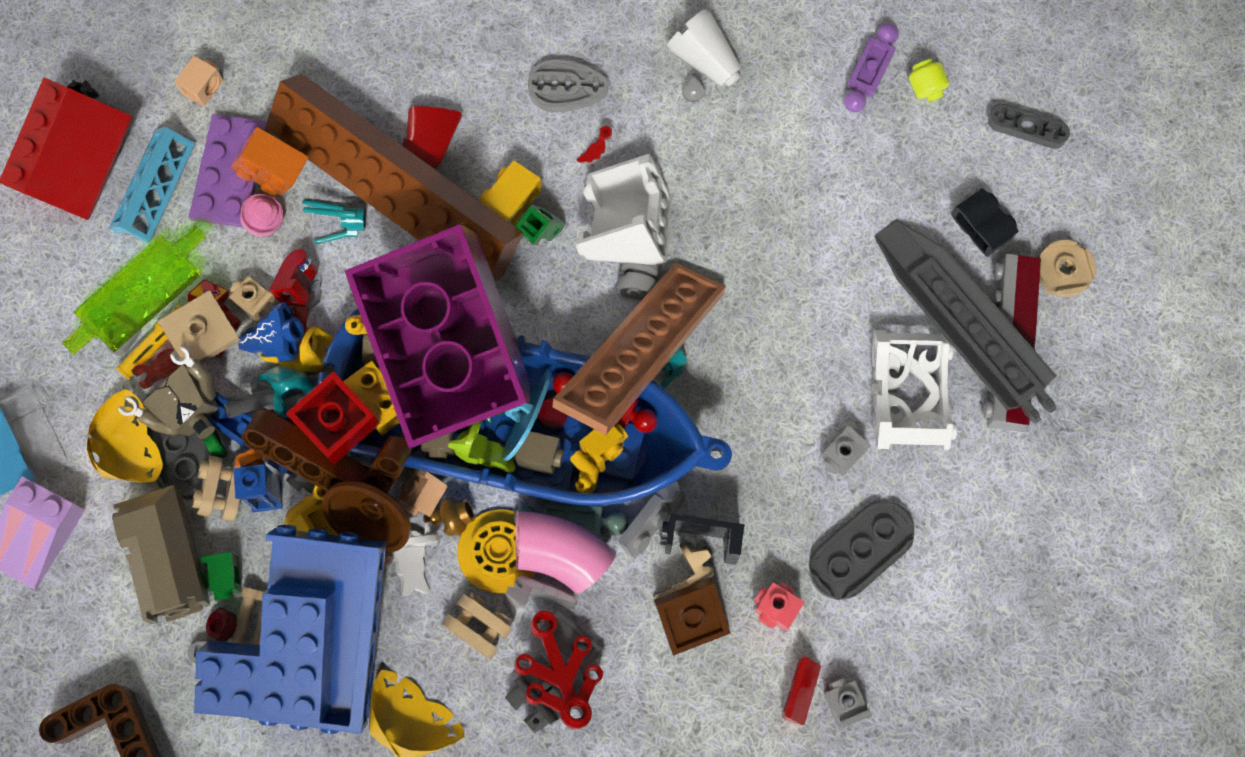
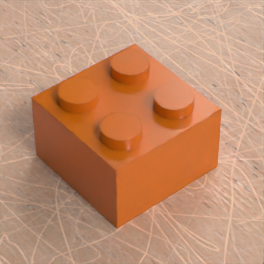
M256 127L245 139L230 168L235 170V174L239 178L248 182L252 180L261 185L260 188L265 193L271 196H282L293 187L309 157L261 128Z

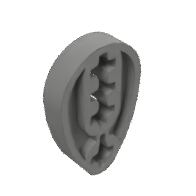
M550 59L539 63L533 68L528 78V90L531 100L540 109L547 112H568L591 106L604 99L608 94V80L593 68L581 63ZM538 81H544L543 90L537 89ZM552 81L558 82L557 90H551ZM566 82H571L572 84L570 91L565 90ZM595 82L599 83L597 92H594L592 88Z

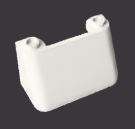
M650 153L587 174L586 186L583 189L584 195L588 203L592 202L595 210L591 234L585 230L580 232L578 239H576L578 253L581 256H585L587 260L646 265L666 262L668 258L671 197Z

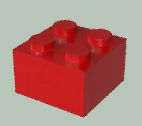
M334 371L286 413L333 465L380 424L375 414Z

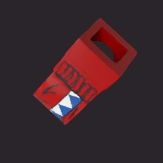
M303 249L291 252L282 263L269 291L280 303L286 302L288 306L306 305L310 297L307 289L310 280L318 272V266Z

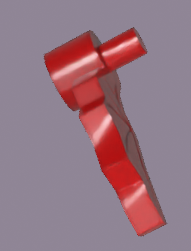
M604 126L600 129L599 139L596 143L591 144L587 151L577 159L578 163L585 161L592 163L594 160L600 159L601 154L605 153V140H609L612 137L610 127Z

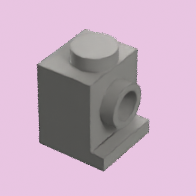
M848 425L822 453L823 464L832 473H839L844 476L868 451L871 445ZM845 447L850 454L847 456L841 454L840 448Z
M845 677L829 684L831 690L824 693L839 729L872 716L856 680L848 683ZM844 695L852 697L853 704L851 707L843 704L842 698Z

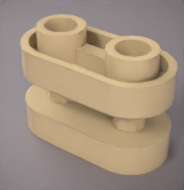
M209 456L207 461H201L198 478L203 479L200 490H195L191 506L192 508H197L196 515L209 517L213 508L221 510V520L231 522L235 520L240 499H235L233 468H236L235 461H233L230 469L222 467V458ZM219 479L227 481L224 498L215 497Z
M471 592L469 597L462 594L456 603L462 609L459 616L455 618L448 614L441 625L491 660L498 651L491 643L497 635L503 639L508 637L513 630L509 626L511 620L498 610L494 614L484 608L486 602L473 592ZM472 617L487 627L482 636L467 627Z

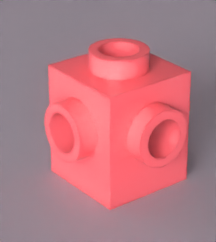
M773 582L769 589L763 586L755 598L754 603L758 604L755 613L759 615L758 620L767 627L774 629L777 626L786 632L805 602L794 595L796 591L782 582L779 585ZM773 602L779 603L781 609L775 608Z

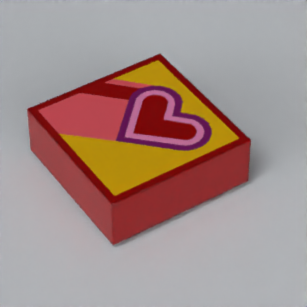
M203 279L188 293L187 302L196 299L210 290L216 301L224 303L229 297V290Z

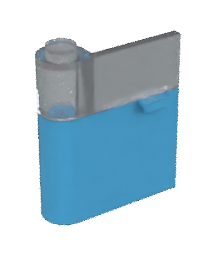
M32 383L0 398V495L13 490L21 477L33 481L70 464L46 415V403L50 399L43 386L37 387L36 384Z

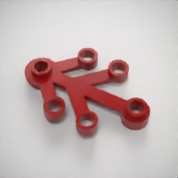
M539 611L534 615L530 628L536 637L541 638L552 669L534 661L532 656L528 654H521L517 657L514 669L519 675L531 674L559 688L563 699L546 692L539 683H533L528 686L525 692V699L529 704L537 705L541 703L559 712L562 722L571 729L584 728L592 717V709L588 701L595 685L603 678V671L598 665H589L583 672L584 683L578 695L575 693L572 682L583 658L590 652L592 642L586 636L577 637L572 644V654L565 666L553 635L557 627V619L549 611ZM544 623L547 626V630L541 631L537 624ZM577 643H584L587 650L582 651L578 649ZM519 661H527L529 668L523 669L520 667ZM588 672H596L598 679H591L588 676ZM535 689L539 691L540 698H533L530 695V690ZM570 710H578L580 718H573Z

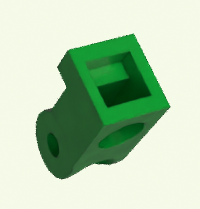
M531 205L515 227L523 232L522 236L531 244L537 245L541 239L552 241L562 231L565 222L553 215L549 208Z

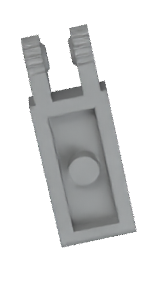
M677 481L653 494L619 538V544L626 554L633 559H636L640 552L646 550L650 539L658 529L662 528L663 521L667 522L671 511L679 510L682 506L681 504L684 503L686 496Z

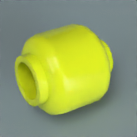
M933 58L914 65L908 79L916 98H927L930 103L944 97L943 91L949 87L950 81L941 62H934Z

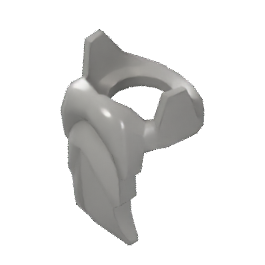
M526 576L517 577L514 587H508L507 596H505L503 602L511 612L513 622L516 623L521 621L529 596L556 603L572 610L575 609V605L578 603L577 599L563 588Z

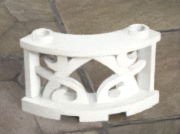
M874 330L872 368H875L874 377L878 384H872V409H875L876 413L873 427L877 449H889L890 444L942 445L943 450H950L951 440H955L957 435L956 422H952L948 399V360H952L953 346L942 333H887L886 330ZM890 344H911L908 353L890 346ZM916 345H936L935 360L930 362L926 359L925 355L928 349L921 353L918 361L914 359L913 355ZM900 365L904 367L899 378L890 376V369H895L898 373ZM909 371L919 379L930 394L924 404L913 413H911L909 406L902 399L888 395V390L896 389L903 384ZM935 371H936V382H935V380L932 378V376L930 375L931 373H933V372H935ZM937 404V413L931 412ZM896 406L901 411L898 414H893L890 408ZM918 421L922 428H918L916 424ZM928 422L936 423L938 428H931Z

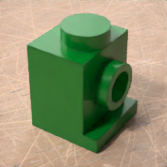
M232 552L200 557L201 563L207 566L208 571H204L205 587L210 590V593L214 594L215 601L232 599L233 593L241 592L237 555Z

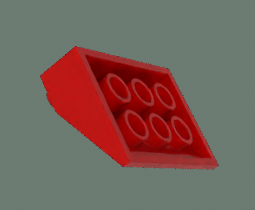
M43 77L0 177V183L89 220L133 116Z

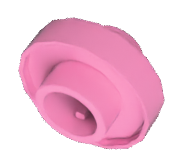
M256 194L244 201L240 210V221L247 232L260 237L274 234L281 226L283 210L275 198L265 194Z

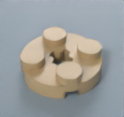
M1058 240L1050 243L1038 256V258H1041L1040 284L1048 294L1065 298L1074 297L1090 286L1096 274V262L1087 248L1084 250L1076 245L1077 242L1072 240ZM1062 263H1065L1067 267H1072L1073 270L1068 275L1060 271L1059 268Z

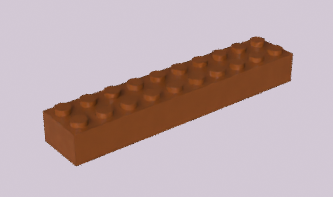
M302 73L280 81L265 126L268 131L289 146L308 156L309 161L417 240H422L459 224L477 233L494 281L496 282L504 276L523 232Z

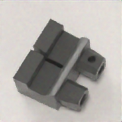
M542 655L536 660V662L552 669L551 665ZM531 674L521 675L514 680L516 685L505 698L517 711L527 702L525 692L529 685L539 683L546 692L553 685ZM555 686L548 692L563 699L560 689ZM535 689L530 690V695L533 698H540L539 691ZM539 703L534 705L537 709L527 716L524 721L536 733L548 724L553 726L561 719L559 712Z

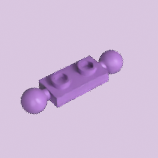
M884 23L878 28V40L870 37L848 82L847 87L853 90L846 94L844 105L850 112H859L864 109L866 105L865 95L873 98L896 49L891 44L895 43L899 37V30L893 23Z

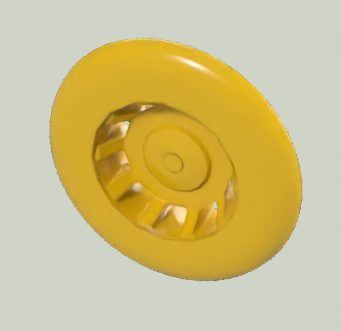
M498 509L482 513L467 525L466 530L460 536L457 556L461 571L470 583L486 592L506 593L508 587H514L517 577L526 576L532 578L535 574L534 571L517 570L516 566L512 569L510 568V564L516 561L514 511ZM500 528L499 531L492 532V529ZM506 529L511 530L512 533L508 534L505 531ZM485 533H488L484 539L481 538ZM477 544H481L480 550H476ZM480 556L484 560L481 564L477 561V558ZM487 565L493 567L492 572L486 570ZM500 568H506L507 570L506 572L498 573Z

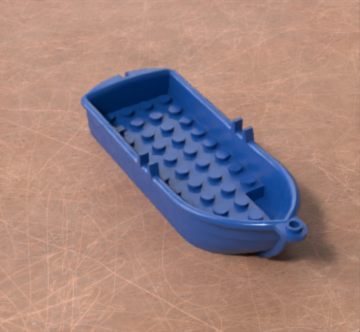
M358 308L350 316L360 315ZM345 322L333 338L323 360L324 365L335 367L334 372L342 381L365 366L362 361L363 337L366 334L352 335L348 333L345 328ZM520 335L517 338L528 376L530 395L547 369L552 371L550 384L543 401L554 398L557 395L553 389L552 382L558 373L568 372L574 376L591 357L554 349L544 340H542L540 346L527 343L525 336ZM320 372L317 385L330 374ZM652 380L637 398L639 401L635 410H652L657 416V426L651 432L642 433L635 428L632 421L629 422L628 427L624 429L628 438L624 440L623 451L614 460H607L605 462L606 469L602 473L599 471L597 487L592 493H579L575 484L578 482L580 471L570 461V458L576 451L581 450L579 441L594 429L569 415L565 425L557 430H549L543 427L537 415L534 425L530 430L531 432L560 439L561 449L564 450V457L561 467H555L553 476L519 468L516 459L513 461L516 467L513 473H508L495 467L489 468L479 463H468L457 455L447 456L446 460L429 459V455H424L421 449L422 444L412 447L405 466L573 505L600 506L624 503L653 494L679 480L695 467L714 471L722 470L729 465L732 451L725 441L702 436L695 422L683 406L668 391ZM505 413L491 417L493 421L491 424L487 419L482 420L478 434L504 447L516 421ZM400 423L383 436L375 428L348 453L374 459L389 437L396 436L405 439ZM469 427L456 430V439L463 431L468 430ZM718 451L722 457L715 459L710 453Z

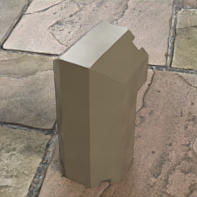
M172 485L114 504L113 509L118 512L113 513L112 520L120 547H128L131 554L125 556L129 563L143 621L149 624L158 623L157 617L165 616L166 622L200 612L202 610L201 605L209 606L210 600L204 584V577L181 490Z

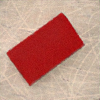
M803 656L798 660L782 714L783 719L800 725L805 724L821 670V666L808 657Z

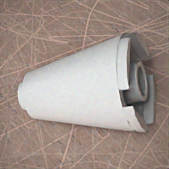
M703 9L685 24L686 27L681 32L678 31L671 38L667 47L673 54L720 87L725 84L730 87L741 77L738 72L742 67L712 13L708 9Z

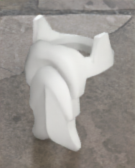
M431 521L425 523L424 535L411 530V535L406 545L402 549L390 553L396 564V573L400 577L401 595L403 597L409 596L414 590L423 594L430 592L423 573L425 571L423 560L425 546L440 541L439 535Z

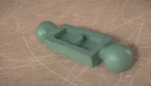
M542 503L541 514L571 521L589 530L599 538L601 529H606L609 534L618 536L623 534L628 528L627 517L621 512H611L606 517H602V507ZM530 506L518 508L514 514L515 524L517 511L536 512L535 509Z

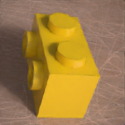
M513 160L508 167L505 166L501 169L496 183L491 189L487 188L482 193L479 201L515 226L543 188L540 177Z
M372 361L343 381L375 414L380 422L376 429L381 436L399 424L381 370Z

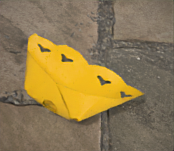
M124 389L113 394L95 413L89 425L86 450L92 466L102 478L141 483L155 482L159 478L163 467L161 455L156 443L147 435V426L139 421V426L132 423L136 415L125 416L119 412L118 407H124L125 398L128 396L135 397L139 402V407L144 408L142 402L135 394ZM133 406V408H131V407H124V408H125L126 410H128V411H131V410L134 409V406ZM145 447L148 448V454L152 456L151 458L144 456ZM93 453L98 455L99 462L95 461ZM152 468H154L153 472L151 473L152 477L150 478L149 475H147V473L150 472Z
M380 670L373 684L369 731L381 745L387 747L397 757H423L453 745L465 737L463 727L459 722L449 728L444 726L454 717L452 712L439 703L426 701L420 688L410 679L404 677L397 684V673ZM384 679H387L388 682H394L395 685L386 688ZM404 689H406L407 694H411L413 698H403ZM432 712H434L437 715V717H442L443 720H438L434 722ZM450 728L453 729V733L457 735L456 737L448 736Z

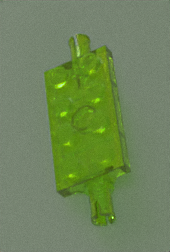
M193 225L176 242L174 240L169 242L162 235L158 236L73 311L81 320L79 322L81 326L64 341L62 340L61 343L75 356L93 338H99L115 353L202 275L199 269L188 260V254L202 241L207 239L205 234L196 225Z

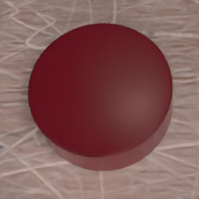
M553 398L543 401L538 413V419L540 424L546 429L557 430L565 425L568 415L553 408Z
M224 608L213 611L206 622L207 635L218 641H225L230 638L237 626L236 615Z

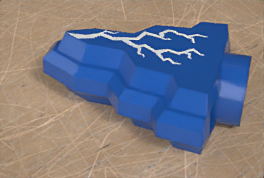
M286 302L279 303L271 307L269 314L260 317L257 326L247 329L239 337L241 340L238 342L239 349L250 353L262 352L266 357H276L280 362L295 360L296 355L299 354L298 341L302 340L304 336L303 325L298 318L294 317L292 310Z

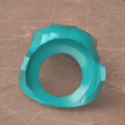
M284 366L273 367L258 376L259 380L268 381V384L271 385V388L274 390V411L277 415L284 418H289L286 413L290 409L286 407L284 402L289 390L300 388L305 397L315 388L307 378L306 373Z

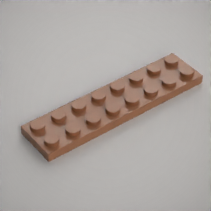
M675 262L553 398L552 407L607 435L723 297L726 286Z

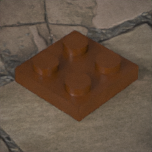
M712 578L654 599L673 656L731 634Z

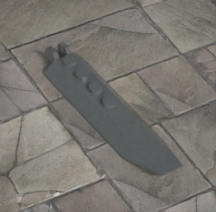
M898 220L874 236L896 280L1007 411L1021 407L1024 414L1033 423H1038L1042 420L1040 414L1029 402L1035 396L1047 412L1052 413L1057 409L1054 401L1044 390L1057 375L943 245Z

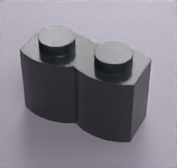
M981 188L957 205L951 215L959 227L969 235L978 249L986 257H989L1011 241L1019 231L1015 219L1000 210L997 198L992 193Z

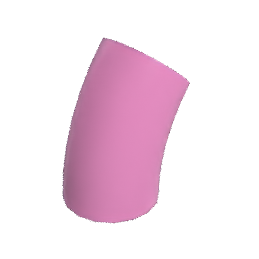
M517 511L515 532L517 570H529L549 575L568 586L573 592L580 593L594 584L614 561L616 551L589 530L556 516Z

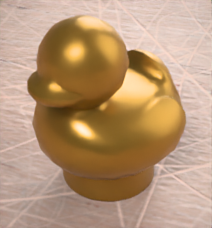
M447 498L441 502L440 508L438 505L436 506L430 517L424 515L423 519L425 523L431 521L434 527H438L443 522L445 526L443 532L448 536H456L466 530L467 524L475 520V515L467 499L458 501L453 498Z

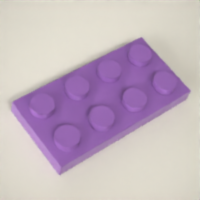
M212 114L188 216L191 221L243 227L240 221V210L244 201L254 195L256 182L252 180L248 182L239 178L235 174V170L230 168L245 139L256 127L268 133V130L265 128L267 121Z

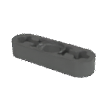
M1007 104L994 106L988 116V124L993 130L1052 149L1061 148L1070 136L1069 127L1064 122ZM1000 113L1005 115L1003 123L999 122L998 116ZM1015 117H1017L1018 120L1015 124V127H1012V124L1014 122L1013 120ZM1023 121H1030L1035 125L1036 130L1034 132H1026L1022 129L1021 123ZM1045 126L1043 135H1039L1042 127ZM1053 130L1059 131L1058 136L1060 137L1058 140L1053 138Z

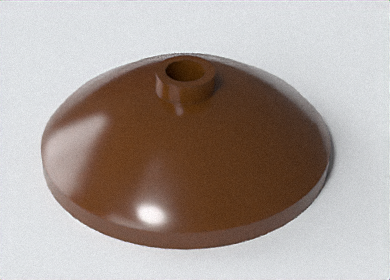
M359 481L340 482L330 487L323 497L322 510L324 516L339 535L343 532L358 534L360 539L386 542L385 553H392L402 549L410 538L411 523L404 508L393 496L379 487Z

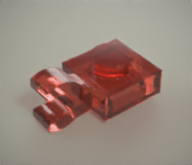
M174 348L160 352L156 359L150 362L151 366L140 364L131 370L136 377L142 373H147V377L139 382L143 389L150 388L160 378L165 379L181 366L174 363L171 359V353L175 351Z

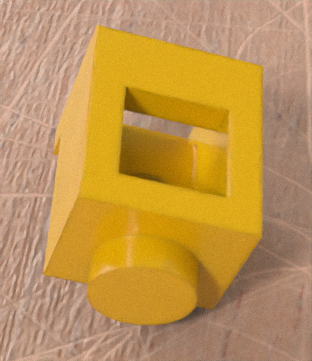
M616 423L607 435L595 429L579 441L580 448L602 473L606 469L605 462L607 460L612 461L621 454L624 440L628 438V435Z

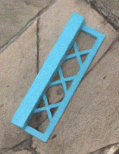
M166 126L156 129L109 229L119 234L126 232L149 243L195 143ZM172 140L185 146L181 156L172 159L169 150ZM168 164L171 172L170 180L161 183L157 171L161 165ZM156 189L160 201L157 206L149 208L145 196L149 190ZM144 213L148 222L145 233L132 227L136 216Z

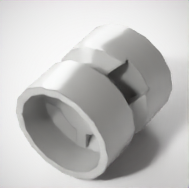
M622 263L621 270L624 274L619 275L617 293L625 298L642 300L656 285L654 277L658 275L659 264Z

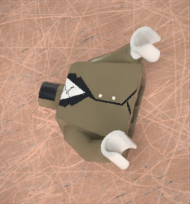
M183 344L180 348L185 352L186 358L180 357L176 351L171 353L172 361L181 366L142 403L145 408L139 407V402L135 397L128 396L125 399L133 404L134 409L128 411L124 407L119 406L118 410L125 416L133 414L138 416L137 420L156 432L171 436L178 434L190 436L195 432L200 439H204L215 430V427L208 420L218 409L214 399L216 397L214 376L198 359L194 360L192 358V348L189 345Z

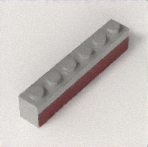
M1006 254L1002 261L995 266L994 280H998V290H994L992 302L1035 350L1041 258ZM990 391L989 401H985L983 417L988 418L987 427L1023 432L1030 425V419L1024 414L1022 408L1019 407L1007 411Z

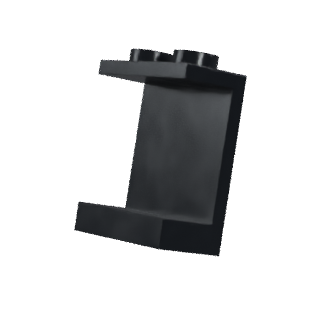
M671 513L670 521H663L660 545H665V554L671 555L674 531L728 539L724 563L736 565L741 555L745 525Z

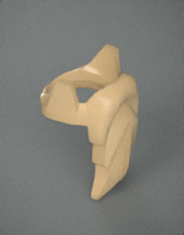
M685 542L679 544L694 574L654 596V599L712 578L714 575L713 568L702 565L711 557L709 551L691 548Z

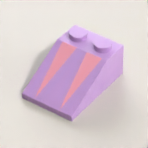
M21 477L5 502L0 515V571L36 590L85 510L40 485Z

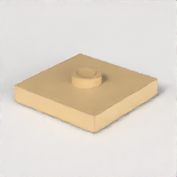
M210 290L158 320L178 355L186 358V354L181 350L180 346L183 344L189 345L193 350L192 358L194 360L198 359L201 363L241 341Z

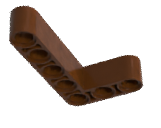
M267 410L257 411L242 433V440L247 447L325 491H328L330 487L340 482L359 481L372 484L388 493L400 476L412 451V448L408 447L405 439L393 436L385 441L368 467L348 455H345L333 465L297 426Z
M117 684L107 685L46 716L39 726V734L44 741L66 744L107 723L120 757H136L137 752L141 748L145 749L147 757H161L135 694L130 688ZM120 691L122 702L114 708L112 698L114 694ZM91 706L93 716L91 720L85 722L83 713L86 708ZM132 719L135 726L134 731L129 736H126L124 725ZM61 721L64 729L62 734L56 737L54 728Z

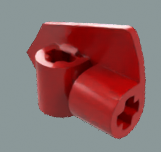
M411 107L408 110L407 137L403 138V147L432 168H437L444 159L461 121L462 113L438 107Z

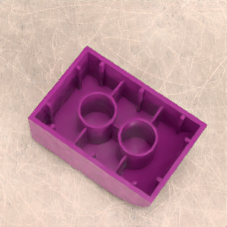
M459 224L344 270L409 448L529 403L530 386L522 354L477 233Z

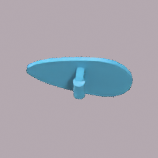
M549 369L544 372L530 395L529 403L505 412L508 417L516 421L501 457L505 461L510 460L517 453L534 425L550 384L552 371Z

